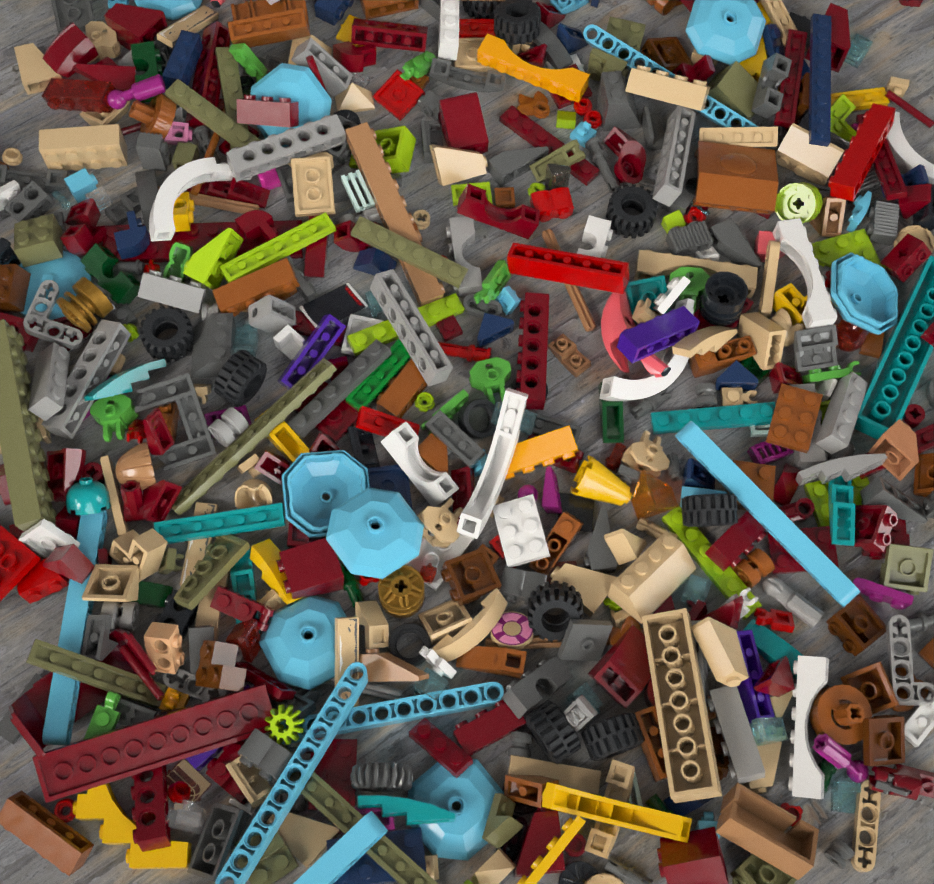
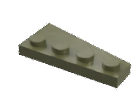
M233 535L217 536L214 543H209L205 549L206 555L204 558L198 560L195 564L193 575L187 576L174 596L176 603L193 610L251 548L249 543Z

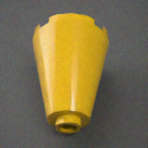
M588 455L589 461L584 460L573 480L577 482L575 488L571 486L570 493L622 506L624 503L627 504L632 496L630 487L597 459Z

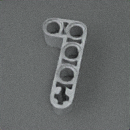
M895 615L886 625L889 682L899 705H930L934 702V685L928 682H914L909 620L903 615ZM896 622H898L899 626H903L899 631V637H896L898 634L897 627H893ZM894 644L903 645L905 653H897L894 650ZM895 667H904L906 676L897 675ZM902 688L906 690L908 698H899L897 689ZM921 689L930 691V700L922 698L920 694Z

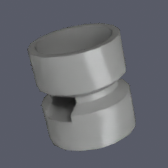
M229 407L221 415V420L216 419L208 427V430L220 444L228 447L236 439L235 435L242 434L249 427V424L240 412L233 407Z
M104 601L100 615L112 616L110 629H116L119 626L122 630L135 631L139 619V604L137 602H123L120 604V602Z

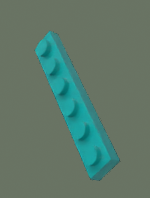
M775 402L652 412L650 415L653 435L678 433L690 421L694 422L701 430L768 425L772 420Z
M283 503L154 522V530L164 537L167 544L286 526Z

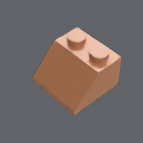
M899 419L883 433L868 453H885L887 459L883 466L901 481L919 462L916 433L909 425Z

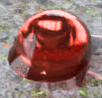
M843 318L838 324H833L836 325L838 345L836 347L844 352L858 350L864 344L869 334L868 331L843 320Z

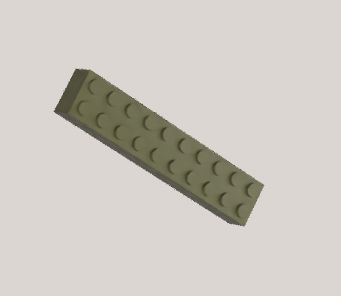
M3 319L0 320V446L14 524L25 532L43 519L55 524L57 514L55 509L52 508L51 501L54 500L51 489L48 487L47 481H50L49 472L44 466L46 455L40 445L42 434L36 427V422L39 421V418L28 410L31 396L29 387L31 377L29 372L26 371L28 360L22 350L24 339L20 333L18 334L13 326H10Z

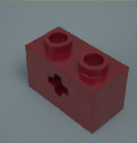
M908 233L880 264L889 275L904 283L932 253L922 240Z

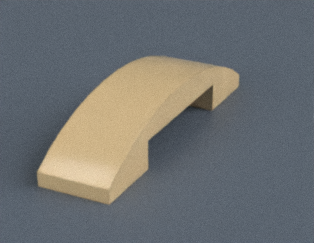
M231 569L198 604L195 626H214V641H218L221 612L211 608L210 604L218 586L221 585L228 588Z
M497 588L481 602L484 609L453 638L447 634L432 648L440 658L449 662L460 657L480 643L491 632L507 606V601Z
M612 759L606 778L608 785L604 797L628 803L635 767ZM596 821L595 827H591L584 851L607 859L621 827Z

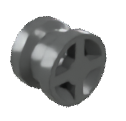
M836 838L832 842V848L827 849L824 855L832 864L840 869H844L847 866L846 861L853 858L855 853L846 843Z

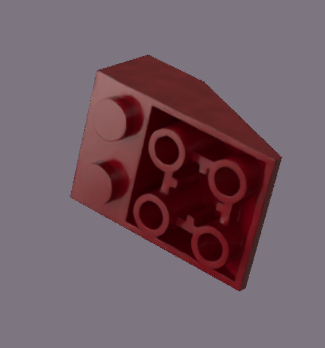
M634 625L622 635L588 672V675L613 700L624 708H627L641 693L651 677L645 636Z

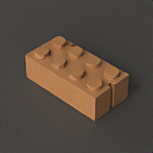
M738 782L723 797L720 810L721 815L719 816L716 828L717 834L797 880L814 867L819 829L800 819L790 830L784 833L796 821V816Z

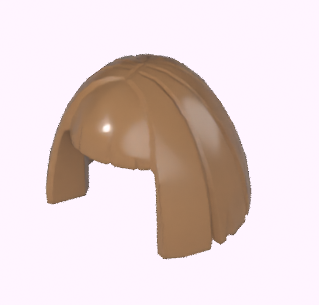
M147 442L129 449L117 461L115 473L120 484H124L128 480H135L140 483L142 491L156 484Z

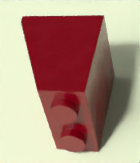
M116 3L104 15L107 25L116 32L120 45L129 51L131 50L130 44L154 41V36L157 37V33L168 27L164 12L155 9Z
M830 3L825 15L831 16V70L839 73L851 47L848 10ZM809 46V49H808V51H807V54H806V56H805V58H804V59L809 60V61H810V46Z
M477 92L440 100L439 122L447 147L478 151L481 154L488 152L489 140Z
M326 538L279 552V560H276L279 572H284L286 580L283 581L286 594L291 593L292 599L343 590L344 575L337 554Z
M543 807L538 808L531 816L514 870V877L529 876L534 870L530 866L540 855L544 858L549 852L546 846L555 836L558 839L561 837L558 811H552V809ZM563 851L545 874L561 873L565 870Z
M715 826L690 831L688 843L660 837V848H657L660 861L658 866L661 878L666 877L667 884H729L726 864Z

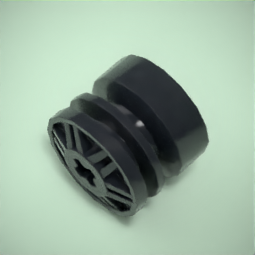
M718 272L710 276L705 284L699 304L700 313L703 318L717 326H728L735 323L740 317L748 295L745 281L737 274L731 272Z

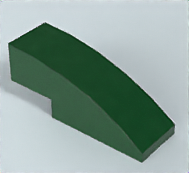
M603 382L598 384L599 398ZM599 399L603 443H624L623 401Z

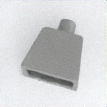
M267 295L248 307L249 317L245 319V324L249 329L257 328L271 333L281 330L287 325L290 327L295 326L296 310L295 306L274 296Z

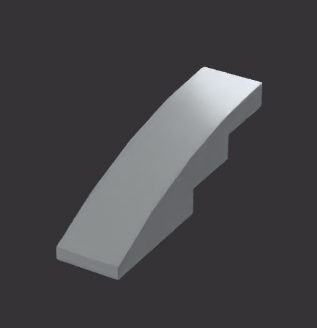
M885 453L861 454L837 458L798 472L795 480L799 486L816 478H819L821 483L825 484L839 476H842L845 482H848L883 465L887 455Z

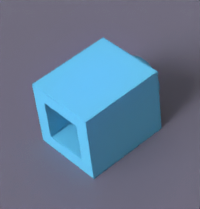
M85 168L64 178L69 191L77 203L99 193L96 187L98 181L93 173L89 174Z

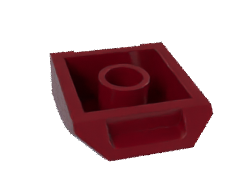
M71 22L53 39L42 59L57 74L69 78L76 73L73 71L75 64H88L99 54L90 39L74 22Z
M62 448V450L47 451L46 469L50 476V481L47 482L55 502L66 501V495L70 487L81 479L85 465L86 450Z

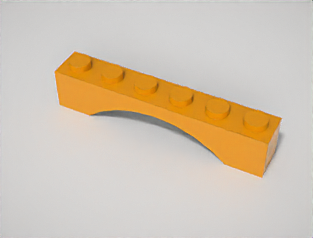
M488 33L477 50V62L511 75L518 80L531 83L533 86L546 89L568 100L579 102L588 87L590 74L573 67L567 69H546L531 65L516 56L503 39Z

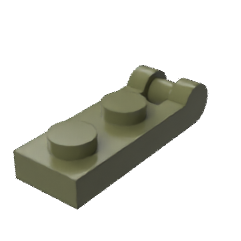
M577 139L570 141L529 166L538 183L548 180L569 166L586 158L584 151H581L579 148L580 144ZM572 151L574 155L568 157L567 153Z

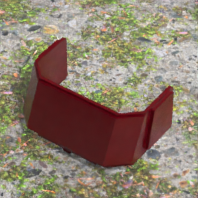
M119 628L110 632L109 639L117 642L118 645L100 662L137 675L119 652L121 646L127 645L146 671L151 675L156 674L155 670L157 668L130 632ZM51 671L32 684L33 687L26 691L8 707L11 722L38 757L46 755L44 748L47 745L43 744L42 735L53 672ZM81 682L74 723L96 708L97 705L104 702L108 691Z

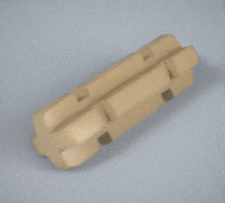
M640 518L636 525L638 530L642 532L645 530L647 531L646 534L656 539L667 530L654 523H648V520ZM671 531L669 532L670 534H672L674 537L677 538V534H675V533H673V532H671Z

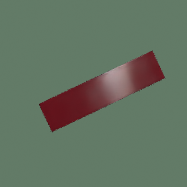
M233 177L232 181L205 182L202 184L199 194L257 204L259 208H265L271 190L243 180L236 182Z
M309 216V220L317 216ZM329 235L306 246L305 277L325 278Z

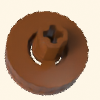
M162 93L154 96L149 105L135 100L130 107L129 117L142 122L140 132H145L146 134L153 133L154 135L156 133L158 135L161 134L163 139H165L172 126L177 104Z
M840 684L828 686L820 690L813 702L809 718L812 728L817 735L826 733L840 745H850L863 739L864 718H872V711L867 698L862 692L850 685ZM832 710H833V718H834V720L836 721L837 724H839V725H841V726H838V725H836V724L834 723V721H833V719H832V716H831V711H832Z

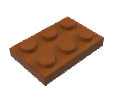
M781 384L766 442L807 454L823 394Z

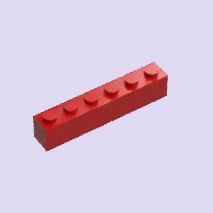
M873 103L870 110H866L863 123H859L856 136H852L849 149H845L842 162L837 164L836 174L830 177L828 187L831 188L830 196L854 201L894 124L896 108Z
M513 243L507 254L510 274L624 294L629 282V263L519 243Z

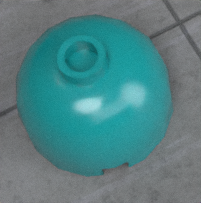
M91 477L79 479V482L70 487L66 495V510L70 514L71 510H75L76 515L100 513L101 508L105 506L107 510L111 507L109 491L104 484L99 481H93Z

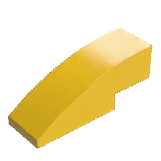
M285 421L278 424L266 437L291 463L301 453H309V448Z
M270 539L252 545L250 560L262 571L261 578L287 605L302 599H292L291 593L286 594L283 581L286 580L284 572H279L276 560H279V552H281Z

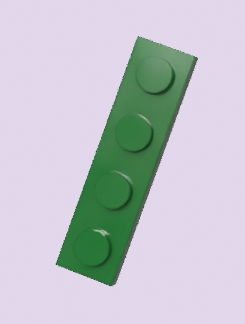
M398 339L390 348L392 354L346 397V402L357 411H359L361 406L368 407L411 359L401 340Z

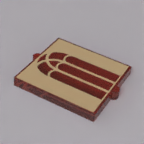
M186 759L180 760L172 770L169 769L167 771L168 788L177 781H183L191 789L190 798L185 804L174 803L184 814L197 801L200 802L203 794L212 786Z

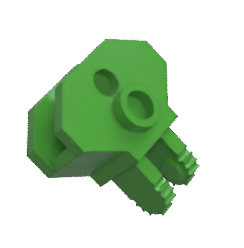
M681 266L670 273L669 282L673 278L685 276L691 281L679 295V301L687 298L694 300L693 308L694 313H696L698 300L703 295L705 284L710 276L702 268Z
M494 357L476 362L469 371L471 387L482 391L484 396H487L488 401L494 405L495 397L493 393L499 392L503 403L504 387L511 376L509 361Z
M123 394L98 399L90 407V414L98 424L103 426L105 442L112 441V433L115 431L119 440L124 439L125 430L128 429V425L139 417V413H135V406L132 405V400Z

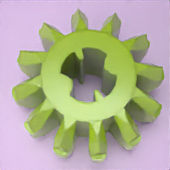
M283 704L278 706V710L275 708L271 709L272 717L268 716L265 718V721L270 723V725L264 729L265 731H272L269 738L273 739L277 736L276 743L281 744L284 740L286 745L291 744L292 739L297 741L299 739L298 733L304 732V728L299 726V724L304 723L305 719L301 718L298 720L297 718L301 711L297 710L293 713V705H288L285 708ZM286 720L289 728L283 729L284 725L281 724V721Z

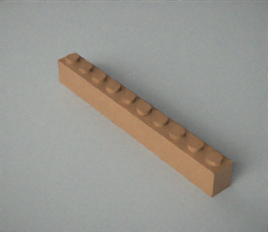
M367 122L345 129L346 141L374 200L384 228L422 246L420 242L422 241L419 230L414 229L413 216L410 212L407 213L405 207H407L405 198L398 193L399 186L397 180L391 177V167L388 161L385 162L383 159L384 152L381 145H377L375 141L377 137L374 129H370ZM399 259L419 307L443 298L445 289L442 282L438 283L436 277Z

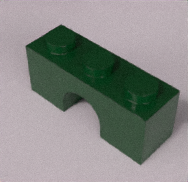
M154 41L130 44L136 72L147 71L142 75H135V83L158 74L160 76L163 75L162 64L158 63L161 60L160 49L155 48ZM154 96L140 102H151Z
M95 243L81 260L86 272L98 280V285L111 294L110 298L117 304L127 303L129 305L138 295L141 283L132 273L123 271L114 278L113 267L119 259L107 246Z

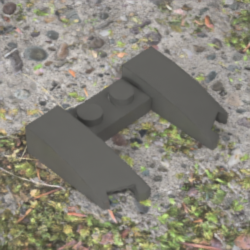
M189 373L137 390V393L142 394L141 405L135 406V413L173 402L177 403L189 440L172 445L162 456L150 454L153 459L158 457L166 464L163 468L165 471L217 455Z

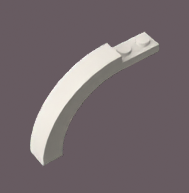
M895 112L894 124L886 139L900 173L905 174L919 164L924 165L929 184L934 185V164L922 158L909 145L901 129L900 112Z
M215 157L194 160L179 167L165 179L156 195L150 212L149 232L151 241L172 239L176 230L173 220L174 203L184 191L200 183L232 181L234 176L228 163L216 164Z
M689 298L677 301L675 309L685 306L693 314L695 301ZM671 346L666 349L662 361L671 367L668 375L656 378L654 374L649 373L638 380H627L615 376L604 378L599 399L627 402L653 396L666 389L678 378L689 357L673 354Z
M511 388L506 389L492 445L475 490L466 507L461 512L457 528L458 533L477 539L485 527L513 458L529 394Z

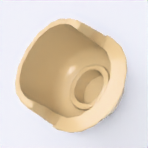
M783 308L779 309L770 319L787 330L784 347L794 343V331L804 330L803 324L797 323L792 326L791 318Z
M249 479L243 482L236 490L235 505L237 510L271 505L273 499L272 490L262 480Z

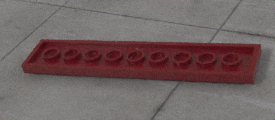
M302 220L274 221V226L279 235L303 224ZM235 222L191 223L190 231L175 232L171 240L151 241L150 238V244L142 254L122 260L117 250L114 232L130 229L129 225H104L107 231L103 237V245L107 246L119 259L116 264L119 261L136 262V260L149 263L150 259L154 261L153 263L170 262L169 253L171 247L176 242L193 246L194 254L227 228L233 229L242 238L243 236L237 230ZM260 236L248 244L244 239L235 258L266 243V240ZM303 248L290 254L291 259L303 258Z
M265 683L46 751L44 757L42 755L39 757L34 755L32 759L45 802L48 803L248 739L255 728L262 733L270 732L271 730H264L266 726L270 725V723L265 721V718L268 716L272 717L270 713L272 706Z

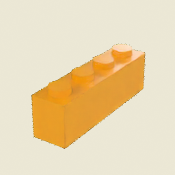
M570 425L517 443L505 481L514 478L515 473L521 471L523 474L535 470L534 467L542 464L543 467L555 464L556 459L563 457V460L575 457L578 448Z

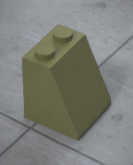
M735 61L713 77L707 85L710 87L708 95L747 120L754 116L755 113L751 109L758 82ZM706 100L705 105L709 107V102ZM723 110L716 111L721 115L725 116V112ZM733 120L737 124L741 123L739 120Z

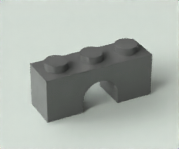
M776 52L763 61L751 109L752 112L767 119L780 111L784 94L777 90L781 82L789 75L791 59Z
M694 157L690 163L687 162L682 193L670 207L663 204L662 209L673 213L680 210L682 216H684L691 208L695 195L686 189L697 188V158Z
M556 655L550 660L546 657L536 665V670L529 669L521 676L522 680L518 682L515 679L506 686L507 692L503 695L502 699L518 719L534 709L543 699L537 692L536 686L545 690L550 697L565 686L573 677Z

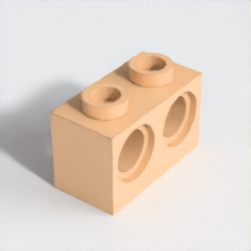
M152 622L143 636L147 656L157 668L155 672L176 674L179 667L185 661V653L182 651L181 645L182 635L179 634L178 625Z

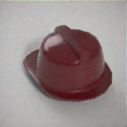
M630 140L624 143L619 159L614 165V173L621 184L624 182L637 184L642 180L646 164V152L638 141Z

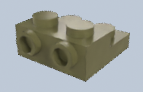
M593 47L590 52L587 73L590 74L589 77L592 80L600 82L602 72L621 70L626 79L629 72L626 70L628 62Z
M890 543L886 549L885 562L881 564L879 584L895 590L904 589L906 593L919 595V591L927 592L934 549Z
M279 830L248 880L251 884H274L300 867ZM259 835L254 836L250 841V846L259 845L262 837ZM238 840V841L234 844L235 847L238 845V843H239L240 840ZM242 857L237 861L241 869L247 865L248 858Z
M752 853L730 873L733 877V884H794L797 879Z

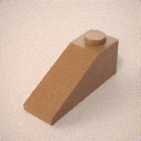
M379 648L365 649V653L359 654V663L365 665L367 669L368 682L421 681L429 679L428 673L388 652H379ZM359 672L360 679L363 676V673Z

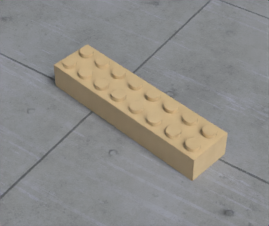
M687 608L642 616L670 798L674 803L722 796L694 634L691 630V617Z

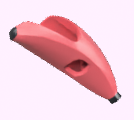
M613 292L603 309L601 334L605 348L613 362L621 371L629 373L628 360L617 348L621 332L625 329H631L636 325L632 319L633 315L626 292L624 294ZM655 354L641 360L646 370L650 374H654L656 378L665 377L671 370V367Z

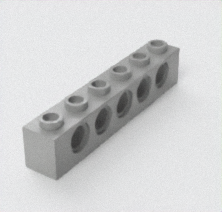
M680 105L677 106L667 120L652 198L669 207L682 193L696 112Z
M337 114L327 115L321 118V120L307 122L301 127L289 128L278 135L272 134L266 139L252 141L240 148L235 147L226 152L227 163L236 182L291 163L293 158H305L342 145L346 142V132ZM306 138V139H308V140H307V141H302V140H300V139ZM265 151H270V152H272V153H271V154H265V153H263V152H265ZM249 157L253 158V160L247 161L245 159Z
M394 269L377 273L370 290L428 387L446 381L453 366Z
M101 319L67 378L63 408L47 421L43 420L41 424L53 435L73 439L94 402V400L85 401L84 396L106 380L131 336L121 323Z

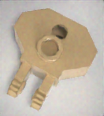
M90 21L85 25L86 36L93 43L99 54L89 62L90 64L97 58L100 60L105 57L116 58L121 54L120 43L113 29L100 21Z
M646 430L643 432L640 441L632 443L623 453L622 461L625 466L639 471L643 476L658 478L662 470L668 469L670 461L662 451L663 447L660 446L661 437L656 436L653 441H650V432Z
M449 498L441 507L427 506L417 515L424 524L422 537L433 547L447 548L460 536L457 532V522L463 509L459 507L451 513L448 508L454 502L452 498ZM428 530L432 532L434 536H430L428 534Z

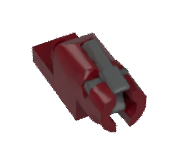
M894 764L893 768L885 766L872 767L875 776L869 775L868 784L870 790L917 801L919 795L934 798L933 772L902 764Z

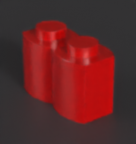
M568 187L531 193V208L540 211L539 221L547 222L552 218L566 219L573 215L574 206Z

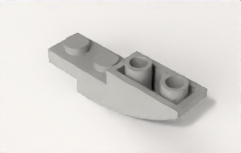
M581 695L564 711V714L577 733L598 712Z

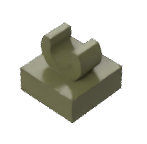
M168 547L165 549L158 574L167 575L172 571L179 572L183 570L182 566L176 565L175 560L184 559V555L176 554L177 549Z

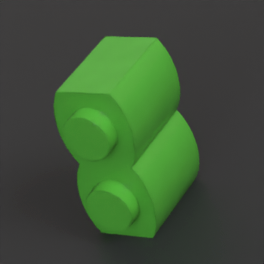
M181 242L173 244L169 253L170 262L164 269L163 277L169 278L170 275L181 277V282H184L186 275L183 274L184 265L193 255V246Z

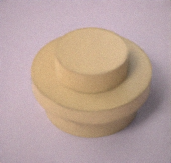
M7 148L2 154V160L7 165L17 166L22 163L23 156L18 149Z

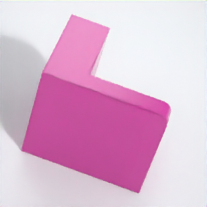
M276 168L257 174L262 188L271 190L281 186Z

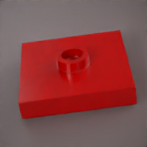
M397 69L372 97L396 119L401 121L418 103L419 98L425 95V91L410 79L405 81L401 78L402 72Z

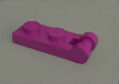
M859 577L852 581L860 590L859 594L868 596L874 602L883 601L898 610L906 609L912 605L914 598L912 595Z

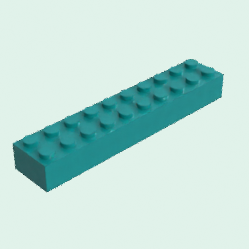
M931 255L922 266L897 319V325L894 326L870 377L854 429L877 440L899 419L902 420L934 348L921 338V335L934 322V257Z

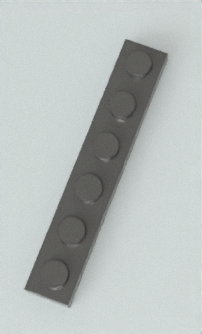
M376 339L287 423L290 428L303 439L392 354L390 348Z

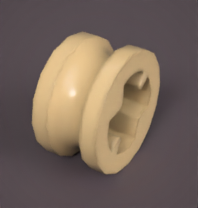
M426 210L415 211L413 219L418 229L424 230L430 225V214ZM419 217H420L421 219L425 218V221H424V222H423L422 220L418 221V218H419Z

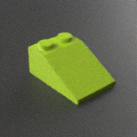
M406 126L376 130L377 139L375 141L383 149V159L385 162L388 161L392 171L391 174L408 172L411 166L416 138ZM351 154L349 166L359 169Z
M227 228L186 261L183 274L195 282L202 283L203 286L211 290L219 288L224 279L219 266L235 258L244 239L233 229Z

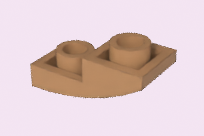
M561 334L548 345V348L576 378L591 367V361L577 350V345L566 335Z

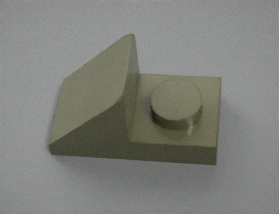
M495 793L482 836L485 841L495 848L502 847L523 827L521 823L512 818L516 803L502 793Z

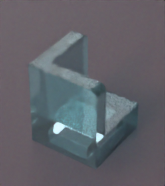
M426 667L424 672L429 674V679L416 681L413 684L414 692L417 695L426 694L432 699L437 700L443 690H449V681Z
M838 780L831 783V811L855 813V794L861 793V783Z

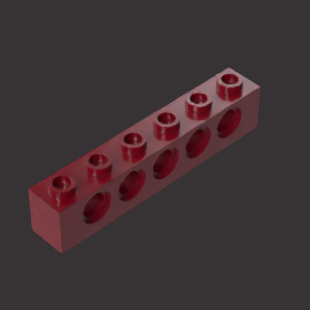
M218 21L203 31L201 41L203 51L196 65L192 89L216 107L218 106L221 84L215 50L216 47H229L230 44L229 28ZM187 112L185 123H189L190 127L195 129L199 126H206Z
M525 292V299L520 301V312H523V317L519 319V329H523L522 335L519 334L518 347H522V352H518L517 364H521V370H517L516 382H520V388H516V390L529 394L525 409L544 410L546 399L549 294Z

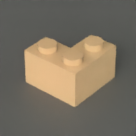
M153 528L140 535L132 529L113 540L109 555L120 565H138L140 582L159 570L167 541Z

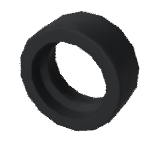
M474 399L464 403L460 408L458 425L470 438H486L491 436L496 430L499 413L492 402L486 399ZM474 407H482L487 412L488 425L482 431L474 430L469 424L468 415Z
M404 623L391 633L389 652L416 667L423 664L426 659L421 654L414 658L403 657L397 650V641L405 633H414L421 638L423 646L430 649V637L422 626L414 623Z

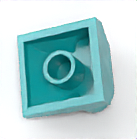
M664 275L628 282L625 292L632 315L638 301L641 299L646 301L649 298L651 300L649 308L655 310L653 309L655 306L654 300L660 293L665 294L667 292ZM669 307L664 314L668 313L671 308Z

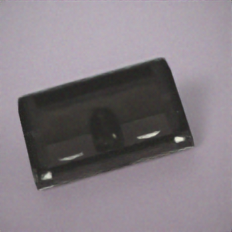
M548 163L544 183L546 190L550 191L555 188L568 187L571 168L569 166Z

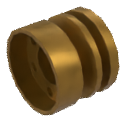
M82 277L72 286L76 296L66 291L64 293L66 300L59 297L56 303L72 324L88 333L91 330L90 324L95 326L98 323L93 314L95 313L99 317L104 318L114 307L96 285L87 278Z
M403 565L385 578L379 579L378 593L380 604L383 610L391 617L399 619L409 618L415 615L423 606L425 599L424 581L420 573L412 566ZM403 585V592L400 593L398 589Z

